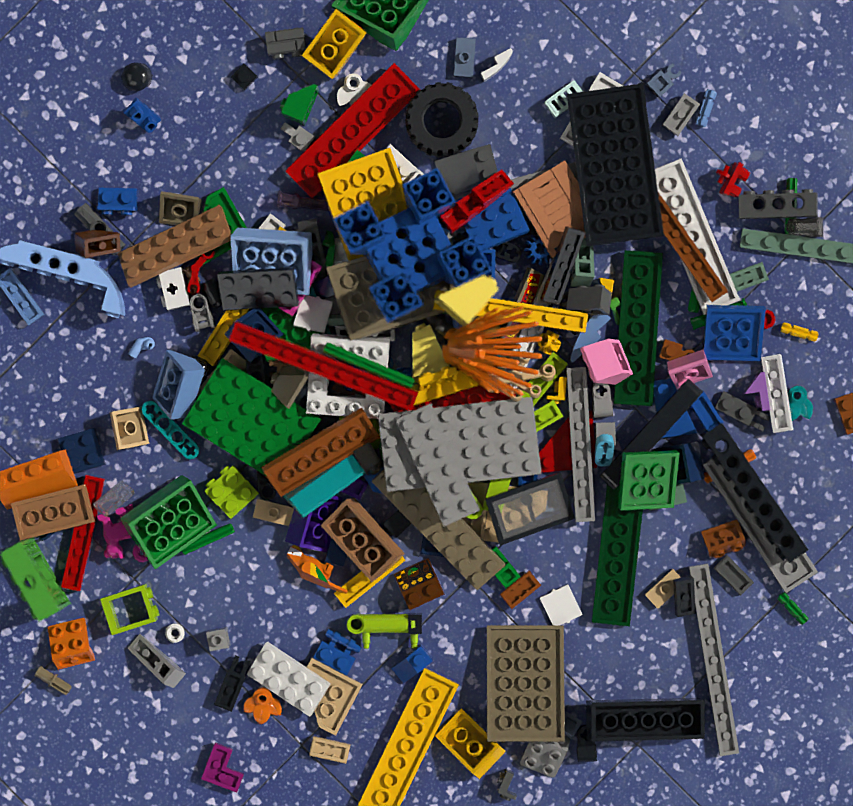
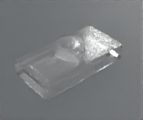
M121 480L93 503V506L102 515L108 517L132 497L135 492Z

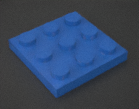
M511 188L463 225L468 237H475L482 252L529 232L528 225ZM462 198L455 200L454 205H456V202H458Z
M707 305L703 344L707 360L761 361L765 306Z

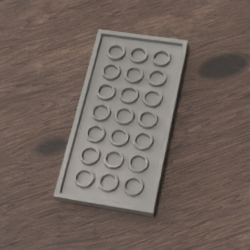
M532 397L522 398L518 402L509 399L433 408L467 483L541 474ZM415 410L378 414L387 492L425 488L424 482L395 419Z

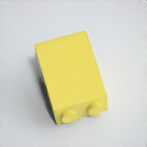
M481 276L441 294L433 301L460 325L464 326L475 317L499 288L496 286L497 282L493 278Z
M425 323L415 327V332L412 333L414 383H417L418 378L424 373L431 372L433 374L439 372L441 368L449 366V364L445 363L442 349L431 326H426Z

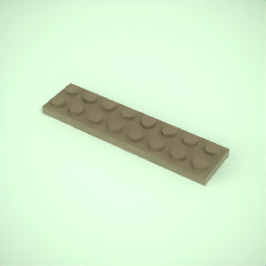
M384 469L372 479V483L476 590L482 587L505 566L504 561L463 519L443 526L426 487L387 492Z

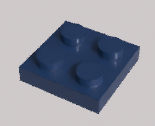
M96 428L58 438L60 449L66 450L74 474L106 465Z

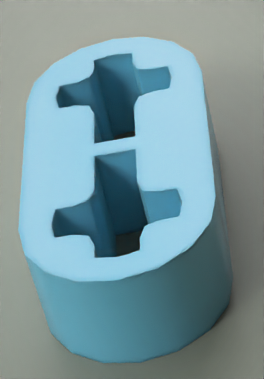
M602 434L596 439L595 463L601 467L608 466L613 459L614 440L611 435Z

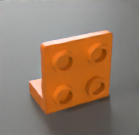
M85 618L48 626L52 661L58 670L95 661L94 653L89 646Z

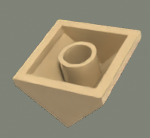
M142 406L110 412L117 450L149 444Z

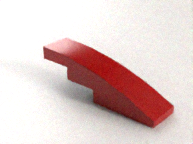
M501 169L473 188L470 194L456 202V205L441 215L439 220L452 234L514 185L513 181Z

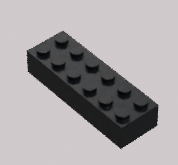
M700 698L586 700V739L592 742L705 739V700Z

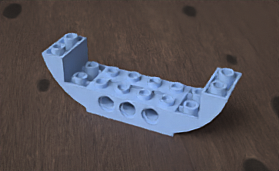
M19 240L18 244L0 248V264L12 267L15 264H19L18 268L32 272L34 268L37 269V273L50 277L53 273L56 274L55 278L70 281V278L75 279L74 283L88 286L91 283L93 288L106 291L101 309L106 311L105 315L119 318L120 315L125 316V305L121 291L108 272L99 266V261ZM40 255L41 260L36 264L35 258ZM59 260V266L55 269L53 266L54 262ZM77 264L78 271L73 274L72 268Z

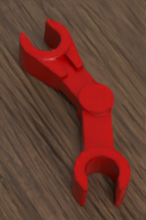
M214 251L210 256H205V253L202 254L196 263L191 266V279L187 287L189 293L191 292L190 288L192 285L197 286V294L200 292L199 270L207 259L209 260L214 257Z

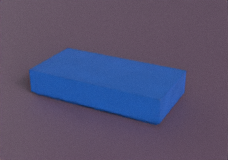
M703 391L690 407L704 429L708 430L716 423L721 422L724 424V422Z

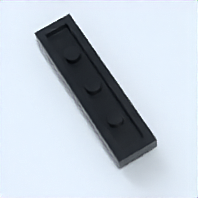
M565 227L540 297L541 300L560 305L585 232Z

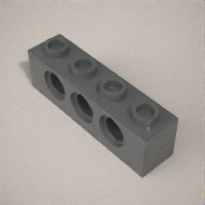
M802 189V193H794V190H782V194H774V190L763 191V194H755V191H744L743 195H739L740 219L818 217V194L813 192V189ZM800 198L803 200V205L801 208L796 209L793 207V201ZM776 199L783 200L784 205L781 209L773 207ZM763 200L764 207L756 210L754 208L755 201Z

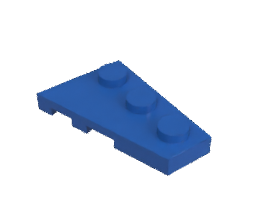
M672 379L654 381L653 394L656 413L677 391ZM687 411L662 438L697 433Z

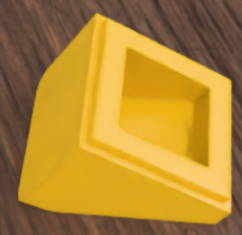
M598 278L600 285L605 286L610 292L613 291L614 281L612 279Z

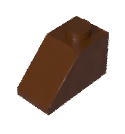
M100 230L75 233V250L84 258L121 252L120 233Z

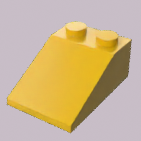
M335 9L302 56L331 79H334L348 62L367 32Z
M462 708L435 735L479 779L506 752L497 742H487V732Z

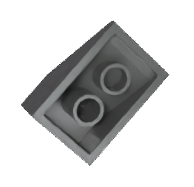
M490 144L434 161L436 168H438L452 195L470 191L498 172Z

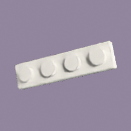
M782 355L761 357L763 372H765L773 433L793 430Z

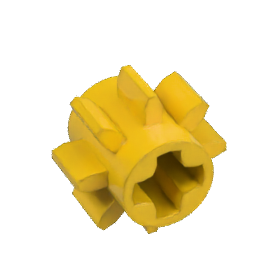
M550 330L540 335L542 341L537 342L538 346H540L538 350L548 355H551L552 352H557L561 345L558 339L560 335Z

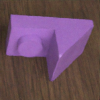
M759 372L742 394L757 392L758 396H755L756 407H760V411L770 410L765 372Z

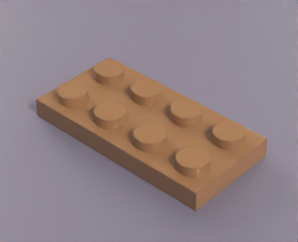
M86 484L11 503L20 541L95 522Z

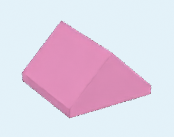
M704 350L667 362L668 372L676 389L680 388L687 379L696 383L713 377Z

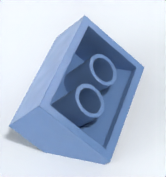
M166 350L152 399L170 419L186 418L195 403L205 369L194 358L172 350Z

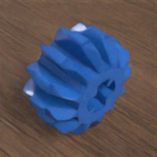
M531 235L530 238L533 243L530 241L525 242L526 245L530 246V248H524V252H530L526 259L533 256L531 264H534L536 259H538L539 266H542V259L547 264L550 263L547 256L552 257L546 248L543 250L544 254L540 255V252L538 254L535 252L537 249L536 245L540 244L541 247L544 244L539 236L538 240H536L535 236Z

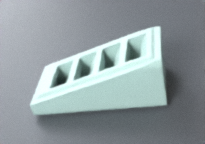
M575 80L544 102V105L555 119L569 109L567 97L564 95L565 92L571 94V87L577 93L583 92ZM559 96L565 101V106L558 99ZM554 100L561 108L560 110H557L552 104Z

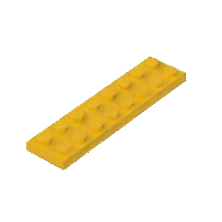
M427 668L423 669L358 806L401 805L459 686L458 683Z

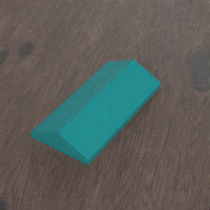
M350 455L283 497L304 518L365 474V471L356 459Z

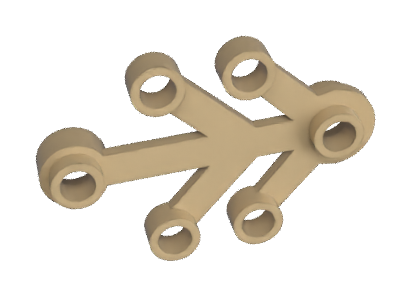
M518 357L519 366L524 367L530 358L522 359V357ZM545 364L541 369H537L539 372L537 375L520 373V371L512 370L510 373L514 374L515 378L523 381L539 377L544 381H551L555 376L556 370L552 365ZM498 366V369L505 371L506 368ZM496 376L500 381L506 384L511 383L520 388L518 390L529 393L532 398H538L541 394V387L538 385H532L531 388H527ZM535 389L538 393H533L532 390ZM506 394L507 396L511 397V399L515 402H518L522 399L521 395L519 397H512Z

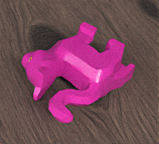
M131 504L115 509L117 515L122 517L134 509ZM106 513L98 515V521L103 523V536L107 543L104 556L112 559L125 558L119 541L130 539L131 536L123 523L113 524ZM135 545L133 548L134 559L138 562L148 561L144 555L140 554L141 550Z

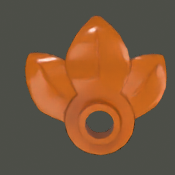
M262 687L256 689L253 696L246 699L244 712H253L254 719L259 724H264L269 719L270 714L280 716L282 707L280 701L272 697L271 691ZM263 695L266 699L261 700L259 697Z

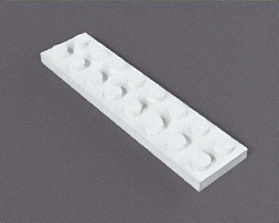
M682 158L655 169L659 194L728 290V293L712 303L682 261L703 315H706L707 305H731L740 301Z

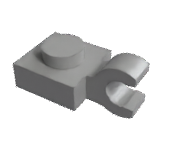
M285 122L281 127L282 131L291 136L288 142L302 152L309 147L315 136L301 126L295 130Z

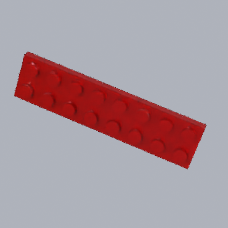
M393 63L285 172L313 198L322 189L317 173L347 163L356 150L361 151L410 102L411 98L420 89Z

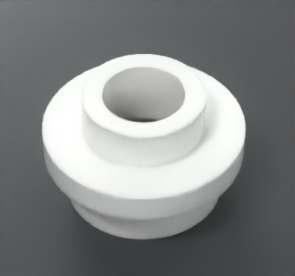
M174 623L166 628L165 635L170 642L177 643L184 638L185 631L180 624ZM172 630H178V636H173Z

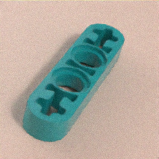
M147 401L143 404V415L185 458L194 459L199 455L200 448L198 444L173 419H170L155 401ZM147 405H154V411L157 414L161 411L163 414L154 421L153 418L156 416L153 413L147 414ZM161 418L169 420L168 428L163 429L159 426ZM176 431L181 432L183 435V439L180 442H175L172 439V435ZM188 439L189 442L186 444L189 447H195V455H187L188 449L185 446L181 449L179 445H182Z

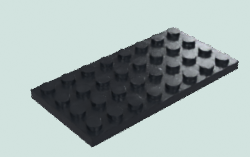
M644 84L567 94L587 247L663 237L664 232Z

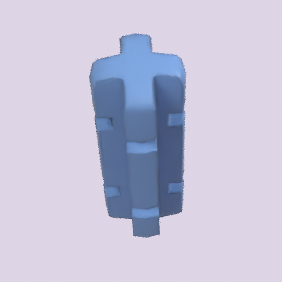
M710 89L706 90L704 95L706 98L702 101L698 113L700 116L696 119V125L706 127L707 117L710 116L714 104L712 101L715 100L717 92Z

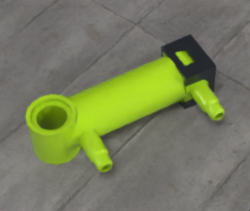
M356 613L349 617L347 628L353 634L362 633L364 649H369L370 633L410 634L411 648L416 649L418 634H422V613ZM359 619L362 622V626L356 629L351 625V621Z

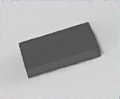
M728 555L713 567L740 596L754 583Z

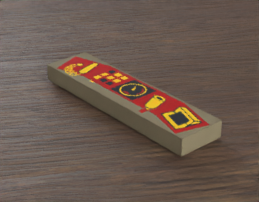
M527 267L513 302L532 305L545 275ZM508 322L503 324L501 328L523 323ZM520 332L518 334L501 336L497 338L519 337Z

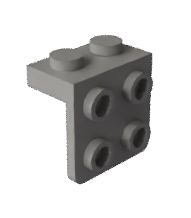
M565 735V742H529L520 760V764L549 777H555L568 751L570 738Z

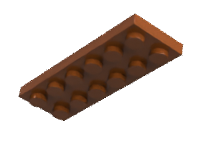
M361 407L266 464L262 469L280 497L374 442L380 436Z

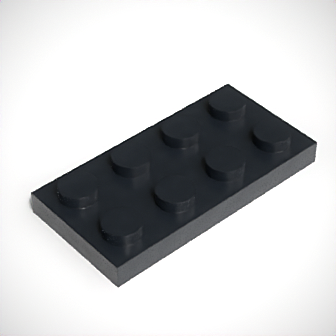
M294 267L219 271L217 274L223 310L299 305Z

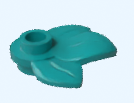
M799 385L793 386L787 392L792 421L797 419L799 415L810 419L813 413V404L807 398L806 389ZM799 392L801 394V398H795L794 393Z

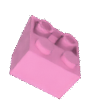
M606 339L580 348L583 354L582 358L587 364L590 378L594 383L616 385L633 374L619 340Z

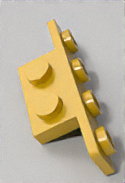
M446 366L433 374L431 372L424 373L418 378V384L413 385L411 388L419 392L414 406L478 386V383L461 370L457 371L456 367L450 368V366Z

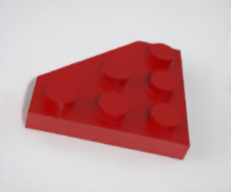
M589 411L592 468H597L594 456L595 438L592 411ZM569 417L540 450L541 473L572 470Z

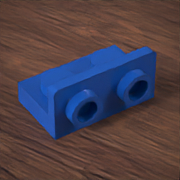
M99 188L97 210L102 211V215H113V211L121 212V215H132V212H137V188Z

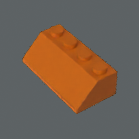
M61 450L0 471V501L7 510L12 508L11 503L78 486L66 450Z

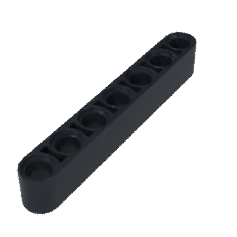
M687 379L599 477L613 490L617 488L621 479L623 453L649 452L698 399L703 391L690 379Z

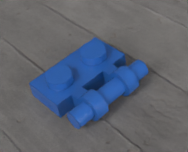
M328 629L325 636L331 639L330 643L322 640L313 658L347 676L356 659L349 654L352 650L359 654L362 646L356 644V641L352 639L348 640L341 636V633ZM336 642L347 647L345 651L334 647Z

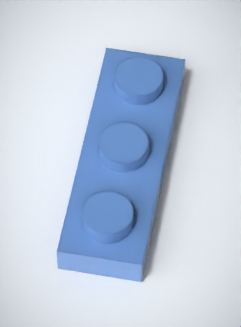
M9 268L0 275V287L28 326L45 315L12 268Z

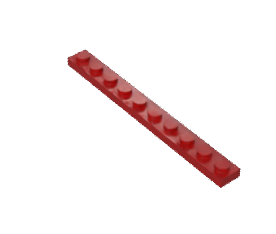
M237 321L229 341L410 411H412L419 393Z

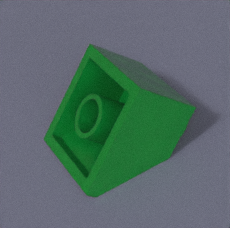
M312 84L289 94L287 99L283 98L280 105L283 117L305 126L319 92L318 86Z

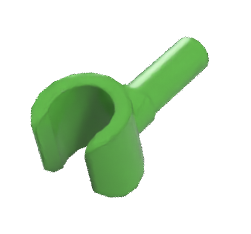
M615 296L611 298L610 308L613 312L615 323L618 325L619 315L616 308L621 303Z

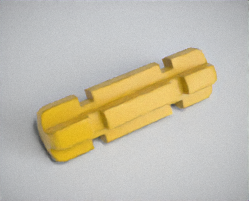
M783 323L781 326V332L785 334L790 333V335L799 338H808V340L813 342L818 338L817 331H808L809 329L796 325L791 326L789 323Z

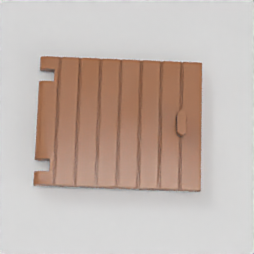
M566 161L561 162L513 191V194L552 258L556 255L554 248L559 246L566 226L585 232L579 183Z

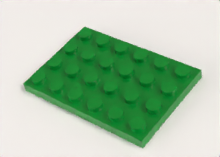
M222 358L182 424L266 476L262 467L308 440L321 418L314 414L306 413V409L293 402L290 409L287 408L273 394L272 388Z

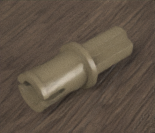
M42 666L39 667L34 675L47 683L49 688L53 687L64 695H67L72 688L70 684L57 677L58 674L54 675Z

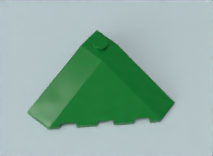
M335 0L331 7L355 22L378 42L397 51L408 37L429 0Z

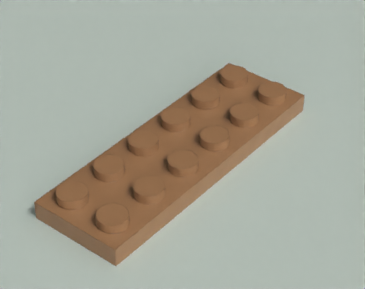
M218 205L117 254L127 284L132 288L231 241L232 233L223 208Z

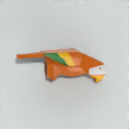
M292 545L290 547L287 558L296 568L302 579L324 588H330L347 594L348 590L328 581L334 568L331 563L322 564L318 559L304 555L299 546Z

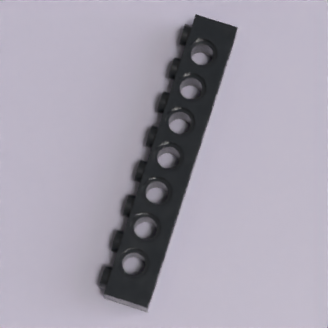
M718 422L700 434L702 437L700 442L706 450H711L713 453L711 458L715 464L722 466L724 469L722 474L728 482L732 481L735 485L733 488L734 492L739 498L743 497L746 502L744 506L750 514L754 513L757 518L754 521L758 527L765 529L767 532L765 537L769 543L776 545L778 548L776 553L780 559L791 563L807 552L808 548L724 425ZM722 440L725 447L723 450L717 451L716 443ZM733 456L735 464L732 467H728L726 461L729 457ZM744 472L746 480L739 483L737 476L739 473ZM752 488L757 490L755 498H749L748 492ZM766 504L768 511L765 514H760L759 507ZM773 520H777L779 523L778 528L775 530L770 528V523ZM784 536L789 537V543L786 546L781 545V539Z

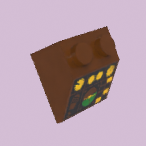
M429 558L394 574L409 610L445 595Z

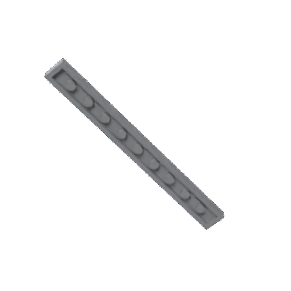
M706 563L689 566L690 576L694 578L695 608L719 755L738 754L739 748L709 565Z

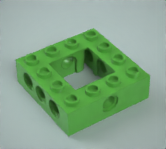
M34 537L21 541L0 553L2 556L0 558L1 563L5 568H9L11 572L10 578L14 585H18L21 589L20 596L25 603H29L31 607L29 611L34 619H38L40 622L71 604ZM28 580V582H29V584L31 585V587H28V586L26 585L25 581Z

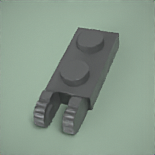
M725 391L722 392L714 407L747 426L751 425L760 431H764L765 427L752 421L754 415L759 416L765 421L770 419V416Z

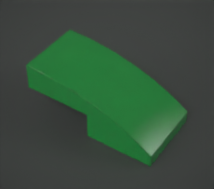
M495 545L491 549L505 563V566L495 576L507 589L521 576Z

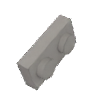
M684 93L662 126L676 136H679L700 103Z

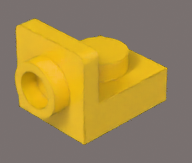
M559 377V381H555L554 392H558V396L546 395V399H549L550 402L554 400L556 404H561V400L565 401L567 377Z

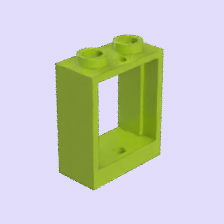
M143 584L100 599L111 635L158 620L159 611L156 605L153 606L151 598L154 596L151 587ZM141 591L149 618L120 627L112 600Z

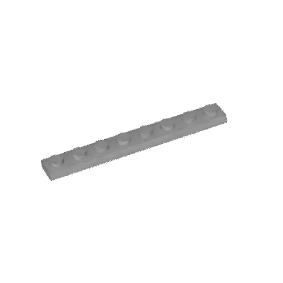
M586 367L566 368L575 522L595 521Z

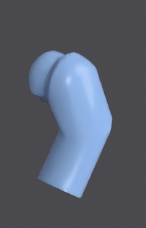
M150 337L139 338L134 342L128 354L137 358L141 350L153 349L155 342Z

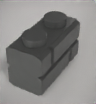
M303 27L265 32L268 56L273 57V60L284 59V55L292 54V57H301L307 49Z

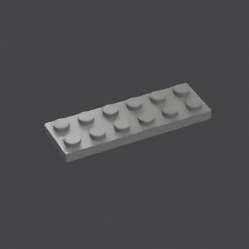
M429 404L395 419L443 526L479 511L478 505L432 405Z

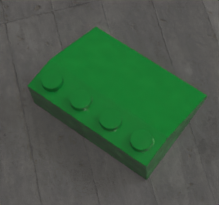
M183 475L173 480L120 518L127 532L154 569L160 567L217 526L192 481Z

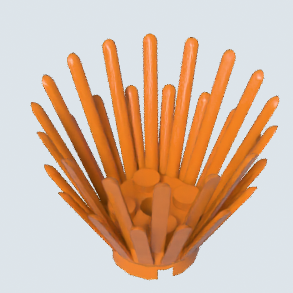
M524 306L509 310L504 309L493 314L499 309V307L469 322L467 325L448 330L444 339H448V344L442 345L443 358L446 364L457 367L488 391L491 389L499 393V389L514 397V394L508 391L510 390L523 396L522 391L500 381L496 376L527 388H531L532 385L515 378L512 373L495 368V366L537 375L539 373L537 370L519 366V360L501 356L541 359L542 355L540 353L499 349H520V344L513 343L540 342L542 338L540 336L488 338L518 334L521 329L536 327L539 323L535 321L509 327L493 328L532 314V311H527L505 318L507 315L522 310Z

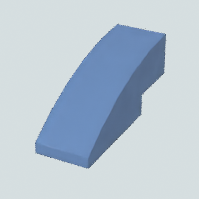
M594 315L589 318L586 333H579L572 348L569 359L571 363L582 355L580 348L596 343L601 338L597 331L611 319L608 315Z

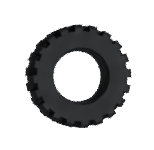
M436 82L434 85L429 84L424 86V89L418 90L406 109L405 123L410 140L420 151L425 152L429 156L433 155L437 156V158H443L461 153L472 143L477 132L479 117L477 106L469 93L463 91V88L456 87L448 82L447 84H442L441 82ZM435 103H449L459 113L460 125L457 131L449 137H434L424 126L425 112Z

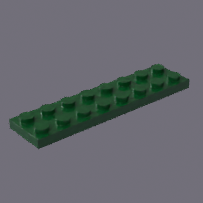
M624 250L618 340L621 343L633 374L615 385L614 404L653 405L663 253Z
M607 484L591 622L630 627L643 509L620 510L618 508L620 484L614 490Z

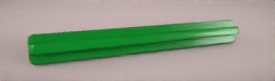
M329 342L324 346L323 352L406 388L411 389L414 385V378Z

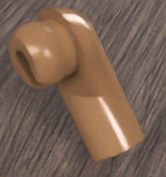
M191 266L183 270L188 278L187 287L191 279ZM192 285L189 294L195 295L197 294V286Z

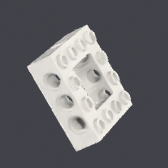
M313 333L311 336L310 350L335 358L323 352L325 344L329 342L388 367L390 339L365 337L351 341L348 336ZM309 372L306 413L348 416L361 407L368 418L378 419V414L385 413V401L366 394V398L361 394H355V396L340 395L339 392L331 393L328 396L329 380Z

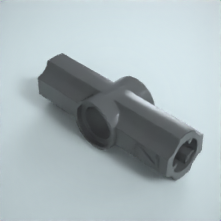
M87 203L74 213L88 230H95L98 225L102 224L105 228L104 231L113 232L108 224ZM120 239V248L122 250L126 244Z

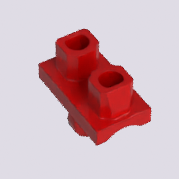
M734 162L732 167L725 165L723 171L717 169L716 174L720 176L717 183L722 185L719 191L721 195L732 197L740 195L742 188L735 185L737 178L745 182L750 175V172L743 167L744 164Z

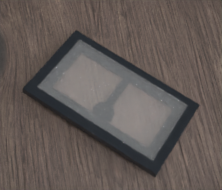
M561 472L485 498L500 546L575 519Z

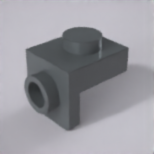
M506 769L505 773L501 772L497 783L500 785L497 791L500 793V797L505 800H516L517 794L508 790L514 772Z

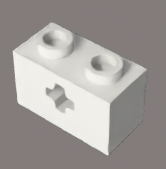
M179 267L159 274V277L156 279L159 289L162 288L164 296H161L163 307H167V310L170 311L190 306V297L187 292L183 268ZM172 284L175 287H178V290H175L174 295L172 292H169L168 290L171 289Z

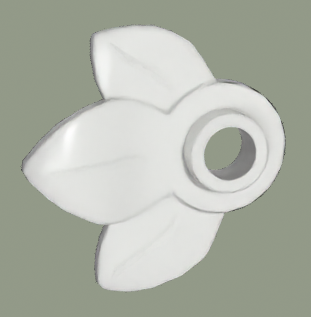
M353 73L346 76L344 86L337 93L339 106L345 105L348 102L352 105L371 84L363 81L358 74ZM351 80H355L357 82V85L355 87H352L350 85Z

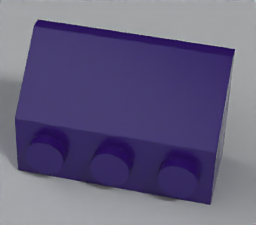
M334 495L304 518L294 508L285 542L327 553L331 536L321 525L341 505L343 497Z

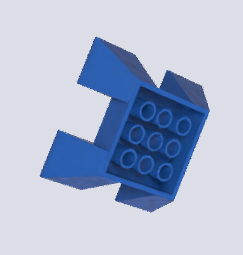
M438 168L402 185L407 209L379 222L369 202H366L333 218L350 253L366 255L379 283L369 287L387 323L422 306L423 304L417 294L442 281L457 288L492 271L474 236L452 246L437 218L455 203ZM401 232L406 238L399 239L396 233ZM429 241L432 246L429 248L424 247L422 242ZM411 249L415 255L408 256L405 250ZM395 258L398 263L390 264L388 259ZM420 266L424 272L417 273L414 267Z

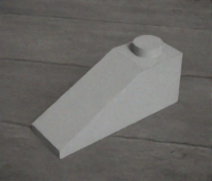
M141 634L128 647L167 686L175 688L186 674L174 661Z

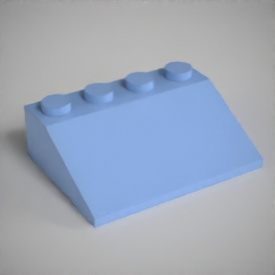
M237 228L231 235L233 271L294 267L298 294H309L313 251L312 232Z

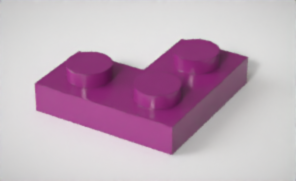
M215 742L201 779L237 793L244 773L227 767L233 749Z

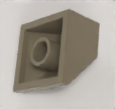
M290 365L282 367L278 373L275 372L270 380V383H272L271 391L287 408L290 409L308 378L309 371Z

